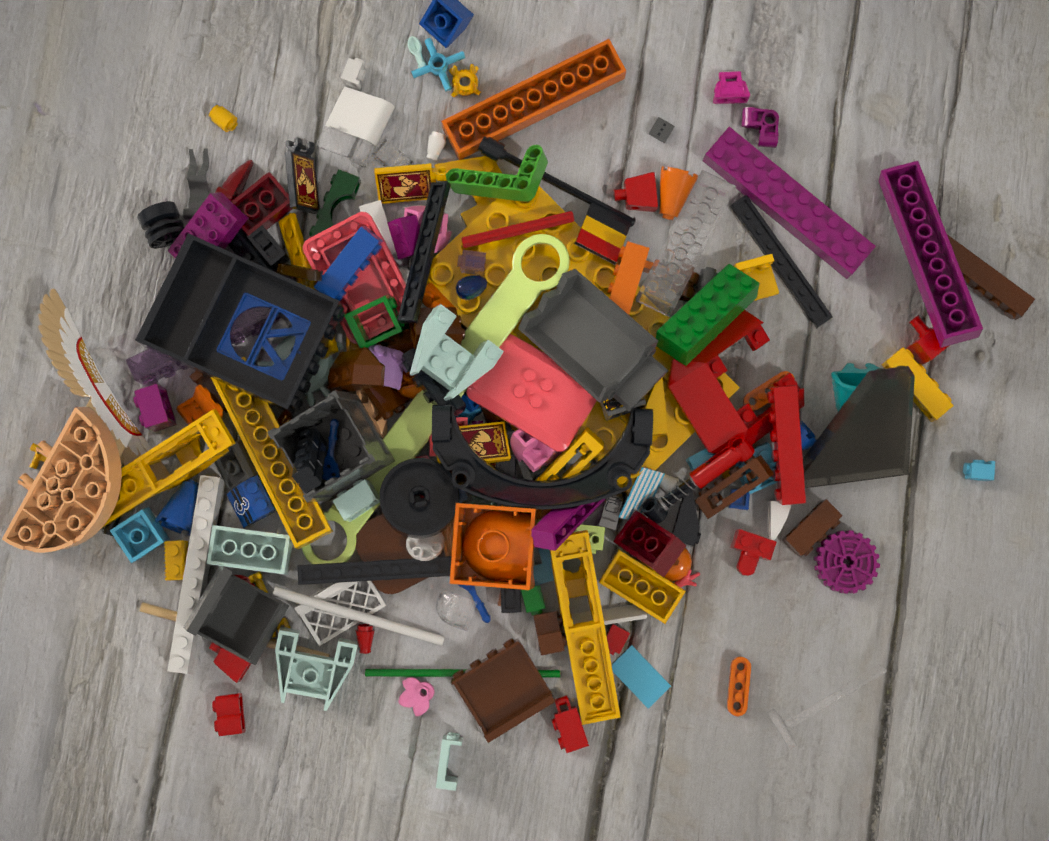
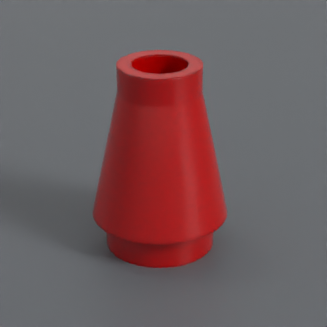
M359 624L355 630L359 653H371L375 629H373V625Z

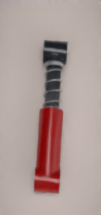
M742 434L733 436L729 440L728 446L690 472L689 479L683 480L681 485L669 491L666 496L646 499L641 506V511L656 524L661 523L667 517V510L671 505L674 506L676 501H681L683 496L689 495V492L696 490V487L703 488L739 461L749 460L755 452L754 447Z

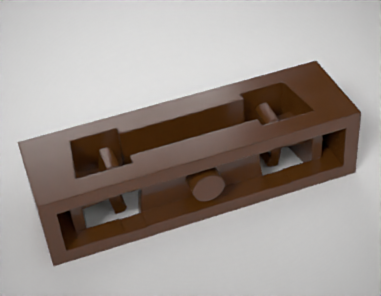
M753 455L749 460L744 461L746 465L742 468L737 466L729 471V477L724 479L722 476L713 482L715 485L709 490L706 487L698 493L700 497L695 499L707 519L713 517L774 475L762 455L756 458ZM748 469H751L752 471L748 474L745 472ZM744 475L750 481L724 499L720 493L714 497L712 496L715 492L722 491ZM757 476L758 479L752 482V479ZM722 500L723 503L717 506V503Z

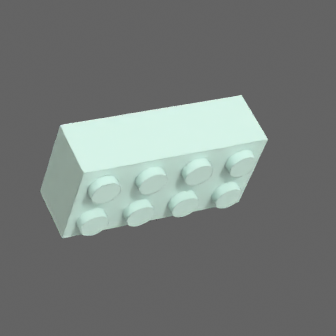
M212 525L206 564L288 575L293 543L289 535Z

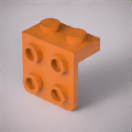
M200 384L196 386L193 397L176 408L188 425L213 409L217 410L221 418L223 416L222 407L213 401L209 390L205 387L203 388Z

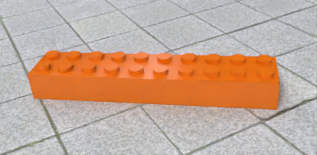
M607 39L442 120V129L459 160H462L479 151L477 149L484 136L500 141L624 80L626 69L610 39Z

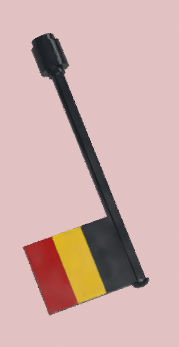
M484 136L477 149L482 155L495 162L498 159H504L520 168L523 161L506 152L507 150L504 149L505 144L491 137L487 138ZM544 172L542 180L590 204L574 244L615 265L629 228L635 224L636 218H632Z

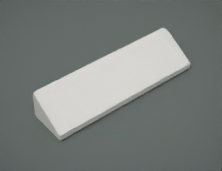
M634 604L602 609L604 625L647 618V613ZM590 611L571 614L573 624L592 620Z

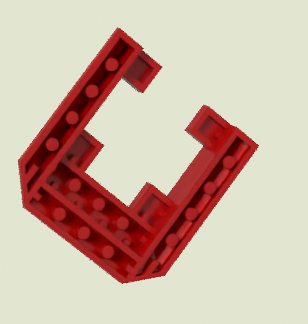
M746 310L740 313L687 366L676 359L671 360L667 387L708 453L717 454L728 446L729 440L735 435L742 434L753 445L773 430V425L769 421L771 407L759 416L755 415L748 403L735 410L717 381L719 376L728 371L718 356L720 353L743 337L752 351L759 349L770 341L761 326L764 322ZM791 373L785 374L773 383L774 386L796 385L799 410L805 406L804 388L800 389Z

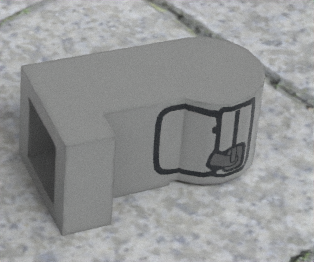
M616 494L606 498L598 523L599 527H605L613 531L616 530L624 496Z

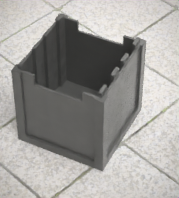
M335 390L328 394L329 397L279 428H273L267 432L269 437L275 441L277 447L282 448L293 468L299 433L304 429L316 427L320 436L327 442L326 457L329 449L330 422L333 419L338 420V440L334 449V458L339 465L340 477L331 478L330 480L322 479L320 486L308 492L303 491V497L306 502L331 501L340 492L351 489L356 481L360 479L366 480L395 462L357 394Z

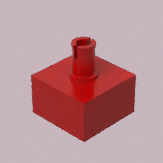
M919 315L909 322L920 336L906 349L913 354L918 364L923 365L931 361L949 347H940L933 327L929 328Z

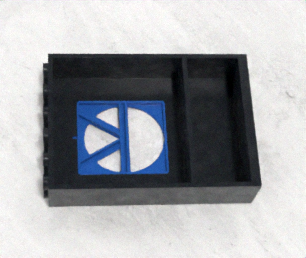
M188 233L135 341L149 350L294 415L295 411H299L303 401L301 399L303 394L308 393L311 387L310 380L313 375L317 374L320 367L318 363L321 357L324 358L328 351L326 346L329 340L332 341L337 332L335 329L337 323L342 322L345 312H343L344 308L339 300ZM250 308H272L247 361H244L237 355L231 344L230 332L235 319L242 312ZM279 312L284 314L292 324V328L270 330ZM295 336L294 348L285 360H281L267 340V338ZM262 346L274 362L273 366L261 367L254 365Z

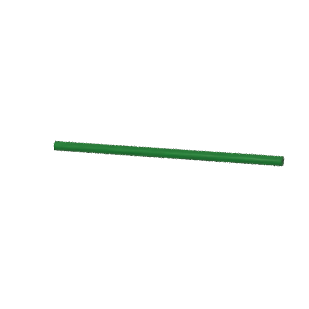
M365 669V677H453L452 675L461 669ZM538 670L542 678H560V670Z

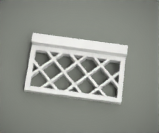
M367 581L369 584L367 592L356 590L358 582L331 583L310 596L324 601H333L337 605L338 603L350 605V609L352 606L363 608L362 612L368 609L369 611L366 613L371 615L386 606L372 581ZM344 590L353 592L351 602L339 600L341 592ZM355 592L366 595L364 605L353 603ZM368 596L377 597L380 604L374 608L366 606ZM299 603L294 608L319 646L359 623L356 620L348 623L349 618H346L345 626L338 628L333 626L335 616H342ZM310 611L319 612L317 623L309 621L305 614ZM321 613L333 615L331 626L319 623ZM318 626L330 629L328 636L322 640L317 635Z

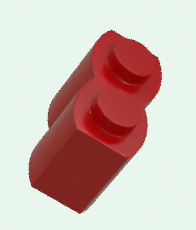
M242 693L215 696V700L212 702L213 712L217 714V720L214 721L215 732H218L219 736L245 733Z

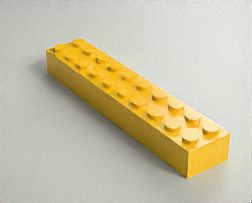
M211 378L294 547L300 549L332 533L333 530L319 502H306L299 483L292 477L293 468L282 448H278L275 441L267 433L273 428L280 427L270 404Z

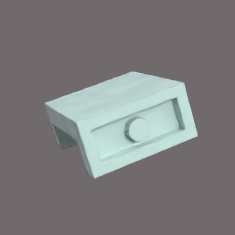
M448 732L442 738L436 788L456 791L458 777L447 776L450 746H462L463 737H459V733Z

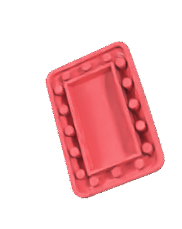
M356 213L304 242L303 251L312 269L323 271V276L361 226L369 228L383 240L381 243L382 249L376 256H371L369 259L370 264L364 271L360 270L357 274V281L345 289L347 293L340 300L344 308L343 312L347 314L390 294L397 302L398 307L396 309L399 313L406 282L369 213ZM383 302L357 314L369 339L394 327ZM344 316L341 325L348 339L352 343L358 344Z
M509 334L499 347L504 352L495 366L467 387V396L471 401L554 451L563 452L571 444L597 400L547 354Z

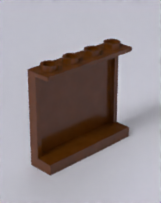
M518 638L507 640L503 643L504 647L498 651L496 648L486 654L487 657L481 661L477 659L469 664L470 668L463 671L461 669L452 675L454 678L451 679V684H454L482 729L484 738L488 743L556 702L554 695Z

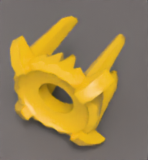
M471 64L470 70L461 69L458 71L457 66L454 65L453 68L449 69L450 74L453 76L451 84L454 91L451 94L452 97H456L458 94L462 96H469L473 93L480 95L481 92L477 89L479 82L476 76L479 70L477 66ZM467 77L470 79V84L462 86L460 79Z

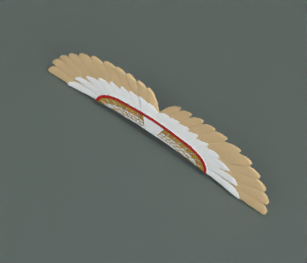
M53 288L50 290V297L47 294L44 295L43 303L40 304L42 314H38L39 321L42 324L38 326L43 336L41 340L49 349L46 350V353L53 360L51 362L52 365L58 369L57 374L66 379L63 382L67 387L71 388L70 392L81 397H90L86 407L91 408L107 425L116 442L121 466H126L151 450L152 447L130 420L101 376L76 328L68 308L65 307L57 291ZM162 461L149 465L158 481L170 475Z

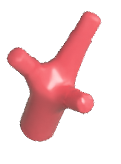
M690 569L685 577L674 582V584L679 587L686 585L696 586L697 584L692 582V580L700 576V573L697 572L690 575L692 571Z

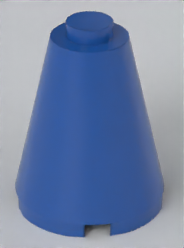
M189 479L187 482L183 481L157 515L155 522L161 521L162 527L179 534L182 531H186V535L190 536L199 483Z

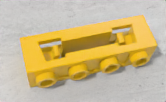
M586 427L536 481H547L551 475L552 477L549 480L559 479L560 477L556 474L576 454L578 447L582 456L562 475V478L588 469L591 465L590 461L594 457L597 459L604 452L605 442L590 428Z

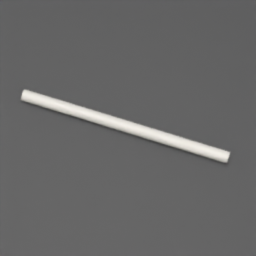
M275 586L272 596L440 646L444 642V636L280 587Z

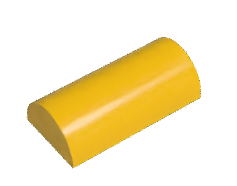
M620 549L615 553L598 582L666 624L686 592L683 588L665 577L663 578Z

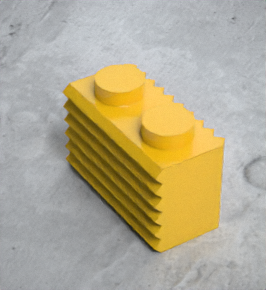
M165 541V580H183L188 541Z

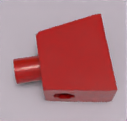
M655 172L625 179L624 189H614V201L625 200L627 210L656 212L658 201Z
M212 642L209 649L218 654L213 661L214 664L234 682H241L251 663Z

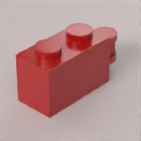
M567 695L556 698L555 704L558 712L553 713L555 718L551 720L555 731L559 730L561 737L558 738L561 750L565 749L566 753L589 746L576 706L571 707ZM567 704L568 709L561 711L559 706Z

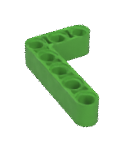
M532 145L527 149L517 175L455 168L447 172L446 181L451 184L450 188L457 194L528 202L536 195L548 160L540 145Z

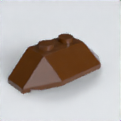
M366 347L340 352L329 370L328 389L330 392L335 390L352 392L384 386L385 366Z

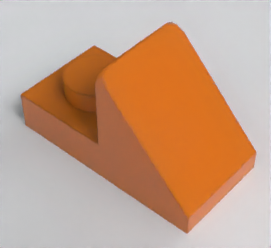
M432 283L427 284L422 301L427 308H435L440 304L444 307H455Z

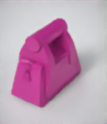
M741 71L719 72L718 77L720 81L717 82L714 89L713 103H747L750 92L746 82L742 80ZM726 79H736L735 81H726Z

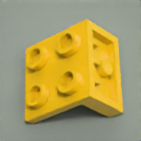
M773 254L739 262L734 265L735 268L760 283L758 295L754 301L779 294L771 264L774 262Z

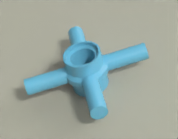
M427 38L424 42L431 56L428 65L411 71L412 76L416 78L432 72L435 76L440 77L445 91H450L452 86L446 75L448 65L465 59V54L461 51L445 58L444 55L437 53L432 39ZM437 62H441L443 64L441 67L434 66V64Z

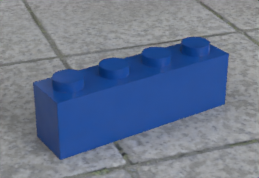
M361 226L324 273L322 281H318L314 288L336 300H342L347 293L345 289L357 281V274L360 270L364 271L370 264L369 259L371 256H376L382 249L381 243L383 240L366 226Z

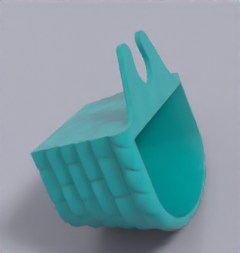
M847 363L843 370L831 373L835 407L840 416L856 421H882L890 417L896 397L902 388V382L895 372L885 371L871 363H866L867 369H857L853 363Z

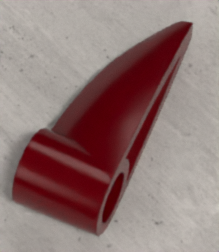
M248 160L239 166L226 179L222 187L219 186L215 190V193L222 192L230 201L238 197L245 187L253 161Z

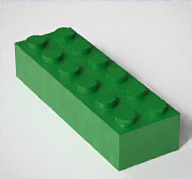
M728 264L656 331V339L658 340L656 347L687 366L757 298L760 283L731 264Z

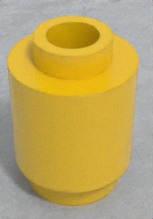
M216 105L211 109L209 113L211 121L223 131H233L237 127V117L225 107Z

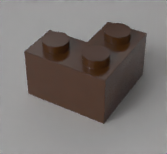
M557 611L533 615L541 656L565 651L564 646L568 645L565 633L561 634L559 627L563 626L561 614L557 615Z

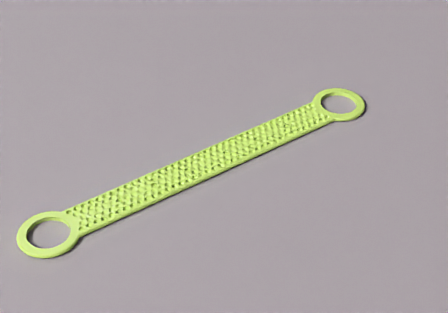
M537 234L525 239L517 247L512 260L513 269L466 329L465 339L461 341V346L474 354L480 343L486 340H490L500 347L541 292L558 285L562 274L568 272L570 262L568 251L559 239L547 234ZM548 244L559 253L560 266L558 271L552 278L546 281L537 282L527 278L522 270V258L525 252L534 245ZM467 388L463 390L461 393H459L460 397L464 395V393L467 391ZM423 390L414 397L383 438L395 462L366 479L371 481L379 496L382 482L389 471L397 464L415 458L432 435L433 404L425 400ZM380 503L351 522L344 521L335 504H333L324 514L328 521H335L344 528L347 535L345 550L336 559L326 561L314 554L310 543L302 547L306 559L311 564L347 562L355 551L357 533Z

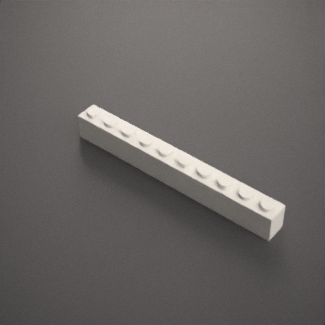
M200 475L167 670L169 672L192 674L199 635L194 636L183 627L207 587L210 564L206 563L212 525L217 526L224 480L220 477Z

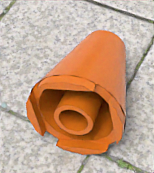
M664 166L661 167L659 213L663 214L662 218L673 220L674 217L678 218L697 181V174L694 173L692 177L689 175V171L668 167L666 170Z

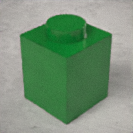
M540 585L534 586L531 590H521L526 612H531V616L543 613L542 609L546 607Z

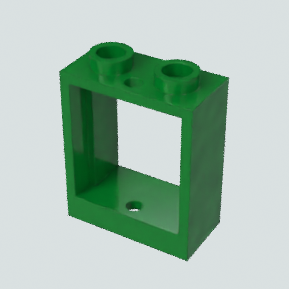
M390 294L344 315L360 348L372 346L406 329V323L397 321L399 313L396 308L398 305L395 298L391 297ZM383 302L396 329L370 341L357 314Z

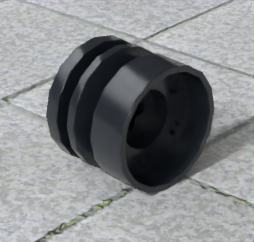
M174 202L156 203L143 209L138 214L137 218L141 228L146 230L145 237L148 239L150 248L157 249L172 245L185 228L183 227V221L178 220L180 213Z

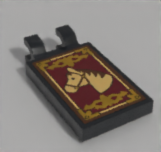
M297 137L295 138V144L293 141H286L288 151L285 152L290 208L317 214L320 205L315 158L311 157L315 150V144L310 141L307 142L306 149V146L303 145V140Z

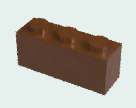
M824 499L782 541L797 556H807L814 549L812 546L816 542L820 543L827 537L826 532L830 528L833 530L841 523L839 519L843 515L827 499Z

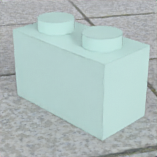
M360 479L353 484L351 489L340 492L337 495L338 498L333 500L343 520L351 522L380 503V496L371 481Z

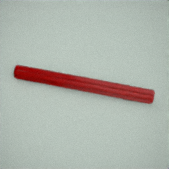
M572 211L465 236L462 237V245L464 248H469L574 222V215Z

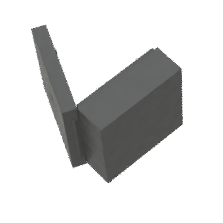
M219 566L183 628L194 636L198 634L245 661L256 665L289 605L232 574L233 571L226 567Z

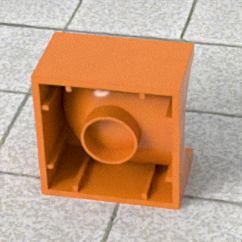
M456 503L450 584L522 590L534 588V542L531 536V529L538 522L540 509Z

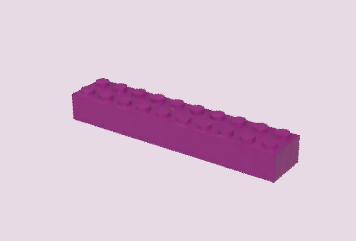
M730 126L705 154L702 160L705 164L744 196L747 195L750 201L845 279H848L876 247Z
M919 161L881 170L879 184L940 347L979 338L983 330L981 321Z

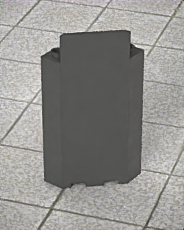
M576 269L562 274L557 288L543 294L538 308L524 314L518 328L599 403L614 397L629 412L668 372L662 364L652 357L656 352L655 347L658 340Z

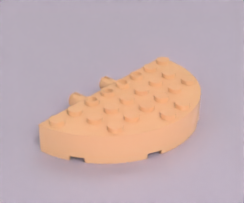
M75 407L54 446H50L43 440L38 444L39 447H36V451L47 459L35 480L26 473L19 477L21 480H18V484L26 488L28 493L2 538L3 541L18 549L45 553L68 549L84 543L100 531L116 506L121 488L122 473L120 455L114 437L104 421L91 408Z

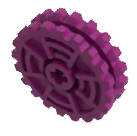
M851 530L845 532L837 531L836 534L827 535L828 539L820 542L822 546L816 548L815 551L818 555L814 556L813 560L817 562L814 570H818L819 574L817 577L824 580V586H831L830 590L839 591V593L848 594L849 592L854 594L858 593V590H865L866 585H872V578L878 575L876 568H880V564L877 563V559L880 556L875 554L876 546L870 545L871 540L868 537L863 538L862 533H854ZM847 559L850 561V564L846 565L843 563V560Z

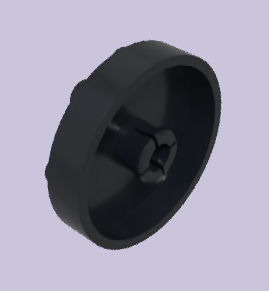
M413 458L397 464L384 478L380 488L381 511L387 523L401 535L416 539L429 538L445 530L455 518V505L459 503V489L453 485L452 474L442 464L426 458ZM421 494L425 497V500L416 502L414 497Z

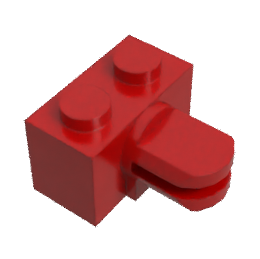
M737 529L730 547L741 552L736 566L737 571L745 576L754 574L759 558L766 561L771 560L777 542L742 529Z

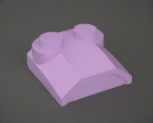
M377 344L368 347L379 362L385 366L384 386L400 390L403 376L401 362L404 353Z

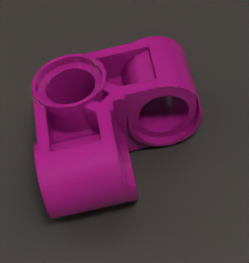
M743 108L741 127L759 130V147L776 148L779 136L778 113L775 110ZM765 117H770L773 123H767Z

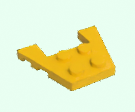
M486 156L434 165L435 168L445 166L446 174L449 170L455 168L502 173L497 163ZM472 195L477 205L460 214L466 227L497 198Z

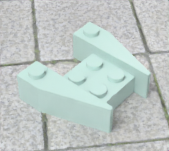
M440 304L433 308L423 323L410 375L413 376L419 373L420 370L424 371L449 390L444 398L447 401L456 397L491 370L504 351L490 340L480 343L474 354L464 349L445 334L456 318V315Z
M280 627L275 654L281 703L285 702L287 693L325 699L324 711H327L354 664L358 641L339 638L335 658L296 651L300 630Z

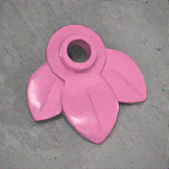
M414 677L407 678L402 681L406 690L400 695L398 702L403 707H413L415 716H421L429 709V700L433 698L435 693L434 687L429 682H420ZM422 689L427 691V695L422 694Z

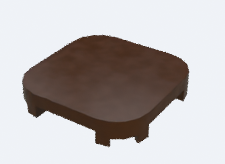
M383 514L367 521L356 535V550L362 561L413 558L406 548L407 537L396 532L387 523ZM444 549L437 557H445ZM429 577L375 580L372 582L379 591L385 594H396Z

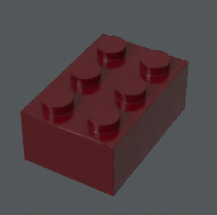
M270 172L231 201L248 217V220L241 227L248 236L261 225L266 230L292 210L290 208L289 194Z
M635 510L613 541L628 554L663 578L686 547L678 537L637 510Z

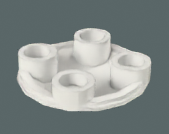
M442 532L429 538L416 539L407 537L406 548L409 554L414 559L420 561H430L442 553L445 546V538Z

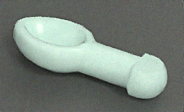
M410 36L407 45L409 51L415 55L418 68L426 66L427 63L424 61L421 53V42L416 37Z

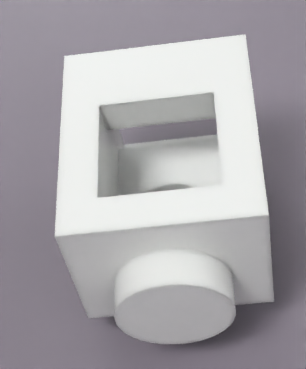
M348 58L341 76L343 85L361 90L360 81L364 80L366 74L364 69L365 62L363 60Z

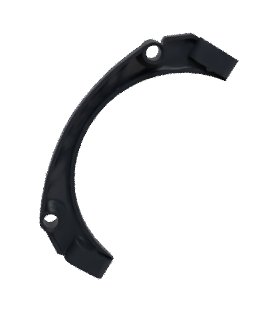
M432 405L433 451L444 468L452 470L453 485L483 499L514 507L531 509L568 508L593 503L624 492L632 485L631 473L638 472L649 456L650 446H652L653 409H632L619 440L596 464L578 474L562 479L547 481L527 480L496 469L473 450L460 430L453 405ZM462 473L467 478L464 481H458L456 475ZM621 476L627 477V481L624 484H618L617 479Z

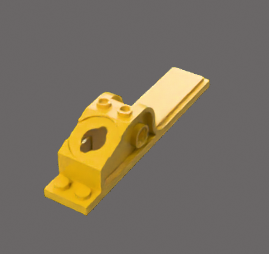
M216 409L206 413L121 468L122 478L119 497L110 518L103 527L156 494L172 489L183 481H188V479L204 471L229 452L228 448L236 443ZM201 436L209 447L203 453L200 450ZM176 454L182 466L173 471V474L158 481L149 465L159 463Z
M588 530L573 532L556 551H549L581 723L585 725L620 718V711ZM580 559L581 565L579 570L575 573L565 570L562 564L564 560ZM587 595L592 620L573 624L569 609V599Z

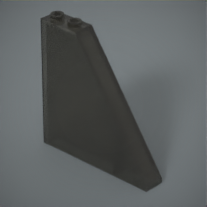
M897 366L887 369L879 368L866 374L803 457L805 488L909 475L915 375L909 366Z

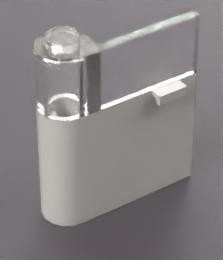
M344 86L316 143V147L347 157L352 161L351 165L358 169L366 168L395 108L394 105L384 99Z

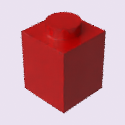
M614 624L610 625L606 633L609 653L612 655L615 652L620 654L630 635L629 632Z

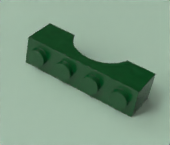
M338 169L337 174H333L330 182L332 186L330 191H326L323 201L325 203L323 208H319L316 219L318 220L316 225L311 227L309 236L313 237L334 226L332 221L334 209L345 200L355 199L361 185L360 177Z

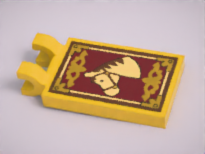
M431 163L374 168L378 200H381L382 204L427 200L431 182H436V180L446 181L445 166L432 168Z
M505 421L459 426L469 445L487 463L510 461L511 456Z

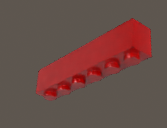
M797 386L770 387V392H767L768 403H771L769 421L773 425V431H770L771 442H774L772 460L776 464V469L773 470L774 481H777L775 499L781 505L806 503Z

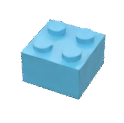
M149 507L140 510L110 530L131 563L141 559L164 544L165 541L170 540L161 524L155 522L156 517Z

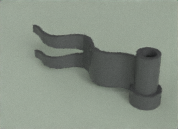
M204 148L203 164L198 175H196L197 164L193 149H189L190 168L187 173L190 197L188 208L183 209L185 220H191L209 195L206 178L209 168L208 148Z

